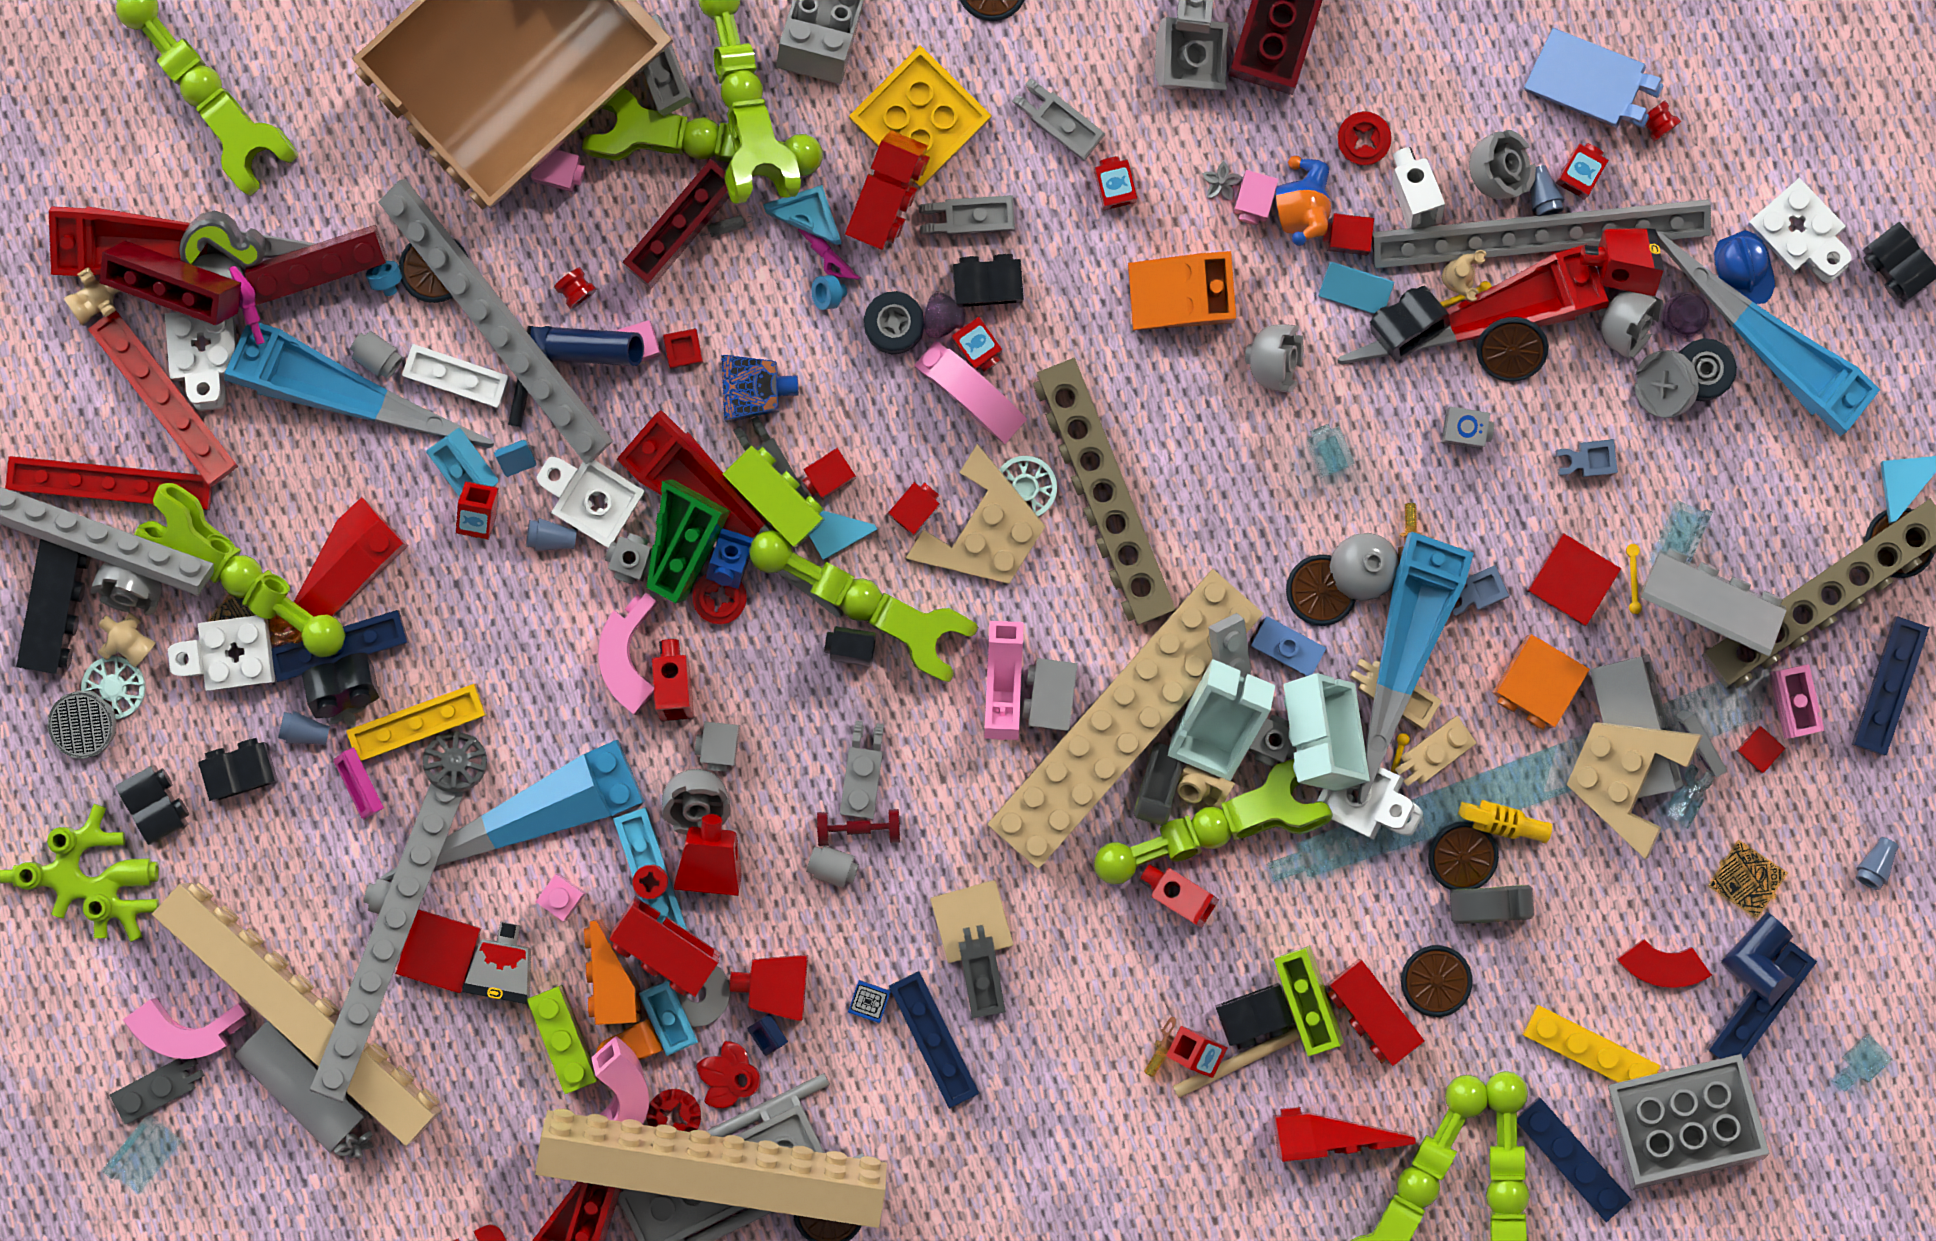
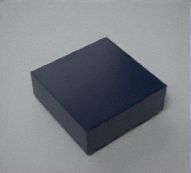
M770 1014L747 1028L765 1056L788 1043V1040Z

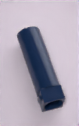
M531 326V338L550 361L638 366L643 359L644 341L637 332Z

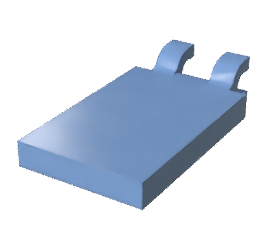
M1552 28L1524 89L1535 96L1618 128L1623 119L1644 129L1649 115L1646 114V108L1632 104L1638 90L1659 98L1664 85L1661 83V78L1647 73L1643 74L1646 69L1645 63Z

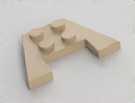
M977 443L959 473L988 490L953 547L923 529L905 559L1010 584L1046 525Z
M1600 722L1593 723L1567 782V786L1644 859H1647L1662 827L1631 812L1654 759L1659 754L1688 767L1703 735Z

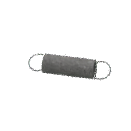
M739 215L707 225L708 232L710 231L711 237L745 228L744 224L747 223H743V217Z

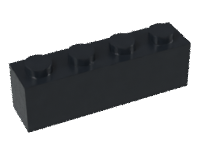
M40 539L16 667L63 675L64 669H69L73 655L72 649H68L70 636L76 635L79 624V617L74 614L77 602H82L84 597L85 583L81 582L83 569H88L90 556Z

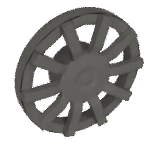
M459 731L445 733L435 737L424 750V773L430 783L443 791H466L477 785L486 772L487 755L482 744L474 736L460 733ZM453 740V748H449L445 741ZM458 740L466 741L461 749L458 748ZM440 744L445 752L435 751L434 748ZM471 745H473L478 750L468 754L466 753V751L470 748ZM430 755L441 759V761L428 764ZM481 756V765L469 762L470 759ZM442 767L441 772L436 777L430 771V769ZM468 768L478 770L475 777L472 778L467 772ZM448 775L451 777V784L444 783L441 779ZM463 775L467 782L456 785L457 777Z

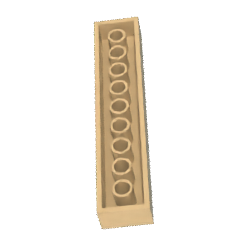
M1212 569L987 825L1039 869L1193 695L1213 659L1208 627L1237 613L1244 618L1247 633L1264 613L1218 572Z
M192 882L179 884L151 915L319 1067L339 1017L336 1014L339 1008L327 997L318 998L311 991L314 988L313 984L303 975L298 974L295 976L286 969L289 963L276 951L270 953L261 946L264 940L250 928L247 930L242 929L236 923L239 917L227 906H217L211 900L214 895L207 887L200 882L197 884ZM366 1041L347 1093L399 1141L407 1146L414 1142L442 1112L437 1106L440 1100L426 1088L420 1091L412 1083L415 1079L414 1076L400 1065L396 1068L387 1061L390 1055L379 1044L374 1042L371 1045Z
M556 1109L554 1111L547 1110L540 1138L535 1175L879 1228L886 1191L887 1163L871 1156H864L859 1159L847 1157L844 1153L838 1151H829L827 1153L814 1152L805 1146L788 1148L767 1140L756 1143L745 1141L742 1137L735 1135L725 1137L711 1136L710 1133L703 1130L685 1132L676 1130L675 1127L670 1125L653 1127L642 1125L641 1122L632 1119H626L621 1122L608 1120L606 1116L600 1114L582 1116L576 1115L567 1109Z

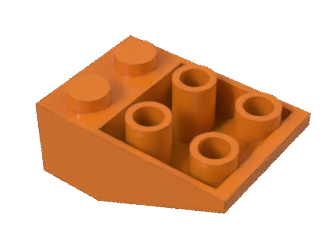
M1231 251L1197 253L1128 263L1133 331L1233 324L1235 322L1236 307Z
M602 919L589 921L590 927L584 928L585 949L591 948L592 960L586 962L587 983H593V995L588 997L589 1017H595V1025L638 1022L642 1019L641 998L639 996L640 984L624 956L612 948L614 943L609 940L611 934Z

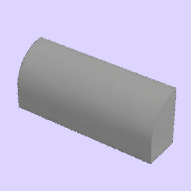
M1650 654L1590 669L1603 723L1669 731ZM1657 754L1638 798L1673 791L1682 787L1683 783L1678 763Z
M268 1020L234 1055V1058L329 1153L369 1115L347 1092L342 1103L311 1092L310 1088L318 1066Z

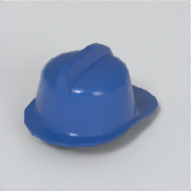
M1746 230L1719 240L1714 251L1718 277L1755 304L1766 303L1773 294L1775 280L1769 253L1763 240L1755 233Z

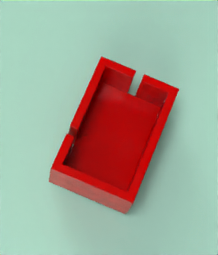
M892 130L881 140L870 168L875 170L874 174L867 175L845 235L881 250L889 242L894 244L896 238H899L906 219L901 217L902 212L906 213L908 207H911L918 188L913 186L914 181H918L920 176L924 175L930 157L925 155L928 145Z
M635 896L612 929L609 938L614 943L612 948L626 958L633 955L642 961L640 966L649 974L655 977L661 974L671 981L669 986L679 994L687 996L690 993L696 997L719 963L720 952L668 917L661 924L657 921L661 912Z

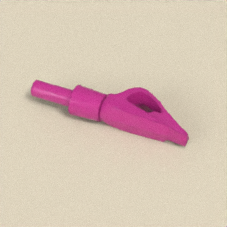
M798 228V231L812 244L811 248L824 258V271L826 274L833 275L836 278L855 280L861 278L831 249L824 239L817 238L815 235ZM832 265L840 267V272L842 273L833 272Z
M232 266L229 268L231 279L241 282L239 306L243 309L246 325L250 324L256 344L265 343L258 321L261 319L255 307V290L238 268Z

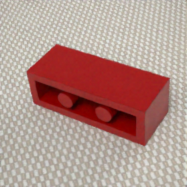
M1361 959L1356 960L1327 983L1331 988L1327 995L1339 1010L1345 1006L1352 1015L1348 1022L1360 1037L1366 1033L1373 1042L1369 1049L1381 1064L1387 1060L1391 1066H1394L1425 1042Z

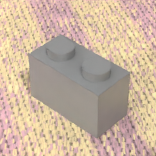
M1037 658L1036 665H1029L1027 685H1033L1032 698H1025L1022 716L1023 719H1029L1028 726L1069 731L1078 663Z

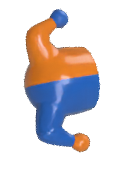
M1291 156L1288 160L1289 167L1294 170L1303 168L1308 174L1303 180L1277 186L1276 201L1283 231L1293 234V243L1297 246H1302L1306 240L1323 236L1327 232L1328 219L1331 213V200L1325 190L1329 166L1320 160Z

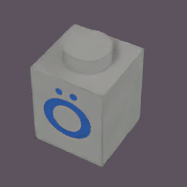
M1449 407L1446 409L1441 443L1478 449L1484 448L1486 442L1492 441L1494 422L1489 421L1490 413Z

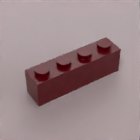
M711 159L622 262L631 273L650 289H652L730 197L724 177L726 171Z
M375 224L264 260L257 267L246 269L245 276L255 290V303L257 306L385 264L387 254Z
M124 241L102 252L100 284L215 326L238 314L241 282L128 241Z

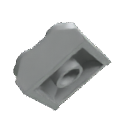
M1165 17L1161 19L1156 35L1155 77L1159 86L1169 90L1184 88L1226 91L1227 29L1229 28V23L1211 21L1208 34L1176 30L1177 18Z

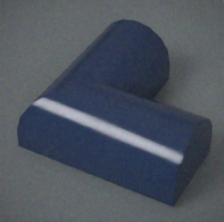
M1766 912L1721 960V964L1772 1006L1795 982L1790 975L1771 961L1793 938V935L1778 919Z

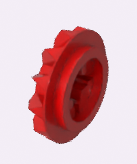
M1362 111L1350 115L1343 121L1337 134L1338 148L1345 159L1358 166L1373 165L1385 157L1391 146L1392 137L1388 124L1382 117L1372 112ZM1373 128L1374 131L1370 141L1374 148L1364 144L1356 150L1354 147L1357 145L1356 143L1359 138L1355 135L1356 132L1354 130L1364 134Z
M707 574L703 575L696 583L692 596L694 608L700 617L712 624H727L738 618L743 612L747 600L746 589L742 581L739 589L724 586L725 595L733 599L734 602H722L721 607H718V611L715 612V600L705 594L706 592L717 593L722 585L706 579Z
M668 1089L657 1094L650 1102L646 1119L649 1126L668 1125V1117L660 1109L672 1111L681 1103L679 1116L688 1123L675 1122L673 1127L679 1131L691 1132L698 1130L700 1126L701 1109L697 1100L690 1093L681 1089Z

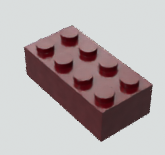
M1251 0L1228 76L1293 95L1323 0Z

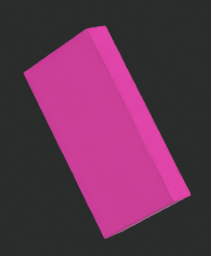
M350 748L334 758L333 762L363 820L382 810L384 807L355 748Z

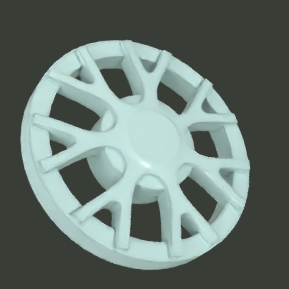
M1018 456L1001 466L999 470L1002 473L1006 470L1008 476L1005 477L1013 481L1012 486L1025 501L1031 500L1033 511L1037 516L1042 515L1051 507L1057 494V481L1052 469L1044 461L1033 456ZM1020 461H1026L1024 467L1021 465ZM1029 461L1040 465L1035 476L1026 474ZM1017 462L1022 474L1014 478L1008 467ZM1043 467L1047 472L1040 473L1041 468ZM1049 474L1052 485L1039 487L1037 479ZM1052 488L1051 494L1046 489ZM1038 491L1050 497L1045 506L1034 499ZM1038 505L1041 509L1036 511L1035 506Z
M111 656L108 660L101 658L89 666L82 679L81 691H90L98 688L101 698L112 701L113 711L117 709L119 714H115L116 719H122L131 715L139 708L145 696L146 684L138 666L134 668L126 658ZM115 661V674L107 675L105 663ZM119 662L123 663L121 668H119ZM126 666H129L134 671V674L125 681L120 674ZM93 671H96L103 677L100 684L89 680ZM137 676L139 682H134L133 679ZM128 684L139 685L138 696L126 694ZM123 697L131 706L125 712H122L117 703ZM131 698L137 699L134 704L131 701Z

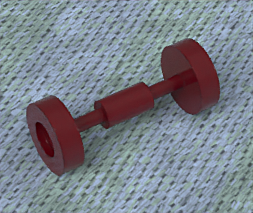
M889 809V823L871 824L870 820L847 821V825H828V812H817L818 846H829V832L847 831V835L871 834V830H889L890 843H900L899 809Z

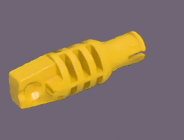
M1481 800L1480 806L1462 801L1458 811V815L1463 819L1473 821V828L1510 839L1522 836L1545 844L1551 837L1552 824L1550 822L1525 817V814L1519 809Z

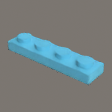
M645 807L613 818L632 876H634L639 868L652 864L660 866L668 876L667 889L661 896L654 899L642 897L640 899L661 912L657 918L658 922L662 924L665 918L668 917L688 931L647 808Z

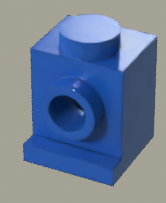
M722 528L709 562L706 579L715 581L723 586L739 589L750 559L749 548L754 538Z

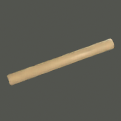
M1293 1027L1285 1034L1273 1037L1221 1062L1214 1078L1199 1073L1174 1085L1173 1088L1178 1098H1181L1300 1040V1035L1296 1027Z

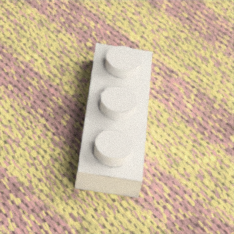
M412 344L402 376L498 409L501 406L510 379L508 375Z

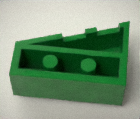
M670 479L662 481L660 511L657 513V531L655 544L652 546L646 588L676 604L686 601L731 511L681 483Z

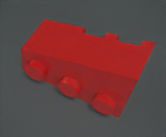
M576 1182L532 1241H605L621 1188Z

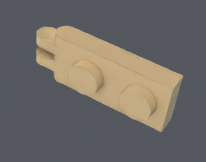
M1359 659L1356 666L1367 673L1366 676L1353 670L1349 677L1360 684L1358 691L1374 700L1380 662L1375 660L1371 665L1367 661ZM1416 685L1401 718L1423 731L1428 726L1442 700Z
M1455 716L1403 754L1401 759L1404 763L1395 770L1399 775L1408 769L1411 771L1412 774L1403 780L1406 786H1409L1416 780L1421 785L1474 746L1476 741L1460 718Z

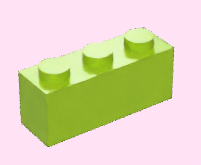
M751 445L723 475L794 548H797L825 520L820 515L824 508L811 495L805 499L796 490L800 484L787 471L781 475L772 466L777 460L763 446L757 450Z
M1309 945L1276 957L1274 962L1307 1056L1309 1057L1341 1046L1344 1040L1311 946Z
M563 985L528 998V1004L564 1094L597 1082L599 1079L595 1076L589 1050Z

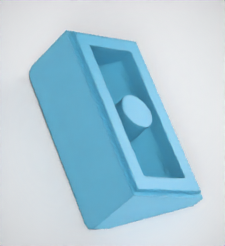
M1329 262L1318 296L1375 314L1380 308L1387 306L1395 282L1335 262Z
M461 428L455 429L426 450V453L459 497L465 481L492 487L499 481Z
M670 980L646 988L639 993L666 1056L698 1043L676 991L669 986Z

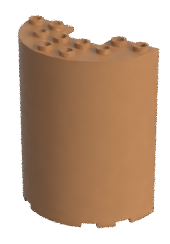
M415 0L359 51L352 60L359 66L354 71L368 87L372 83L376 85L381 91L377 97L397 119L401 115L406 118L410 123L406 129L425 150L430 146L433 148L429 154L465 192L471 188L472 192L469 196L483 210L486 206L492 209L664 52L673 43V40L636 0Z

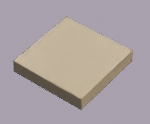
M996 880L930 898L948 964L961 960L958 942L965 941L963 928L970 927L971 937L974 940L978 939L976 926L983 925L985 937L992 936L995 950L1013 946Z

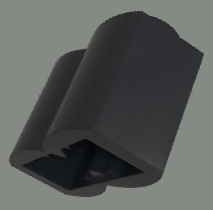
M1900 222L1896 223L1863 249V252L1866 254L1863 257L1864 262L1872 272L1877 273L1879 271L1887 281L1884 286L1888 293L1896 300L1900 298L1905 303L1936 279V265Z
M1013 254L994 255L993 261L980 262L978 256L961 257L958 264H953L955 307L1023 303L1021 259H1013Z
M1425 285L1417 289L1411 288L1407 290L1397 304L1380 308L1375 312L1370 321L1372 335L1394 361L1408 356L1422 343L1435 338L1450 326L1449 313Z
M835 626L834 632H827L824 652L830 654L831 661L871 667L876 633Z
M367 653L351 654L337 660L335 663L320 664L302 673L307 705L315 718H331L347 708L365 707L380 698L374 666Z
M257 738L237 743L238 749L232 752L225 753V749L220 748L205 753L206 759L199 761L198 764L209 801L215 802L277 783L278 778L267 743H258Z
M155 765L142 770L115 786L148 845H152L187 826L188 822L185 818L189 816L183 801L180 798L175 800L169 790L173 786L169 775L163 768L158 770Z
M1279 983L1215 1005L1229 1046L1236 1045L1238 1049L1256 1044L1255 1037L1266 1033L1269 1034L1270 1038L1289 1032L1288 1026L1294 1024Z

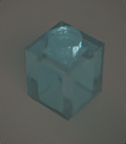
M1329 424L1310 431L1312 438H1309L1305 443L1321 479L1355 464L1339 426L1331 429Z

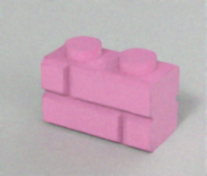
M1809 664L1769 672L1784 739L1825 731L1822 717L1818 716L1820 709Z

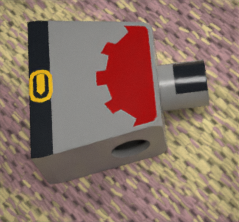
M500 922L497 941L482 939L480 941L462 992L528 1004L527 999L530 998L531 947L517 945L520 925Z

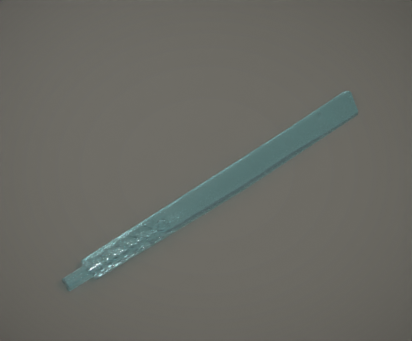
M1759 665L1750 671L1753 678L1737 689L1733 684L1725 689L1722 683L1717 681L1663 703L1669 731L1684 732L1674 716L1683 709L1690 711L1697 717L1708 738L1758 720L1770 678L1769 672L1772 670L1771 666L1764 670L1762 665ZM1589 732L1411 799L1423 811V816L1413 835H1400L1381 825L1373 840L1342 825L1297 843L1299 852L1267 863L1273 882L1306 871L1308 877H1313L1433 838L1440 830L1455 822H1473L1463 819L1458 815L1462 801L1480 806L1481 800H1486L1511 808L1522 809L1572 791L1567 786V782Z

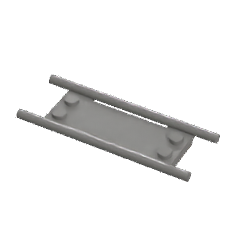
M825 1073L706 1130V1132L710 1133L711 1136L725 1137L763 1119L764 1122L735 1136L742 1137L745 1141L756 1143L764 1140L772 1141L779 1146L788 1148L805 1146L814 1152L825 1153L800 1100L829 1086L830 1083ZM861 1153L853 1158L861 1159V1157H864L865 1155L864 1153ZM621 1188L618 1198L638 1241H715L772 1213V1211L749 1208L685 1240L684 1237L746 1207Z

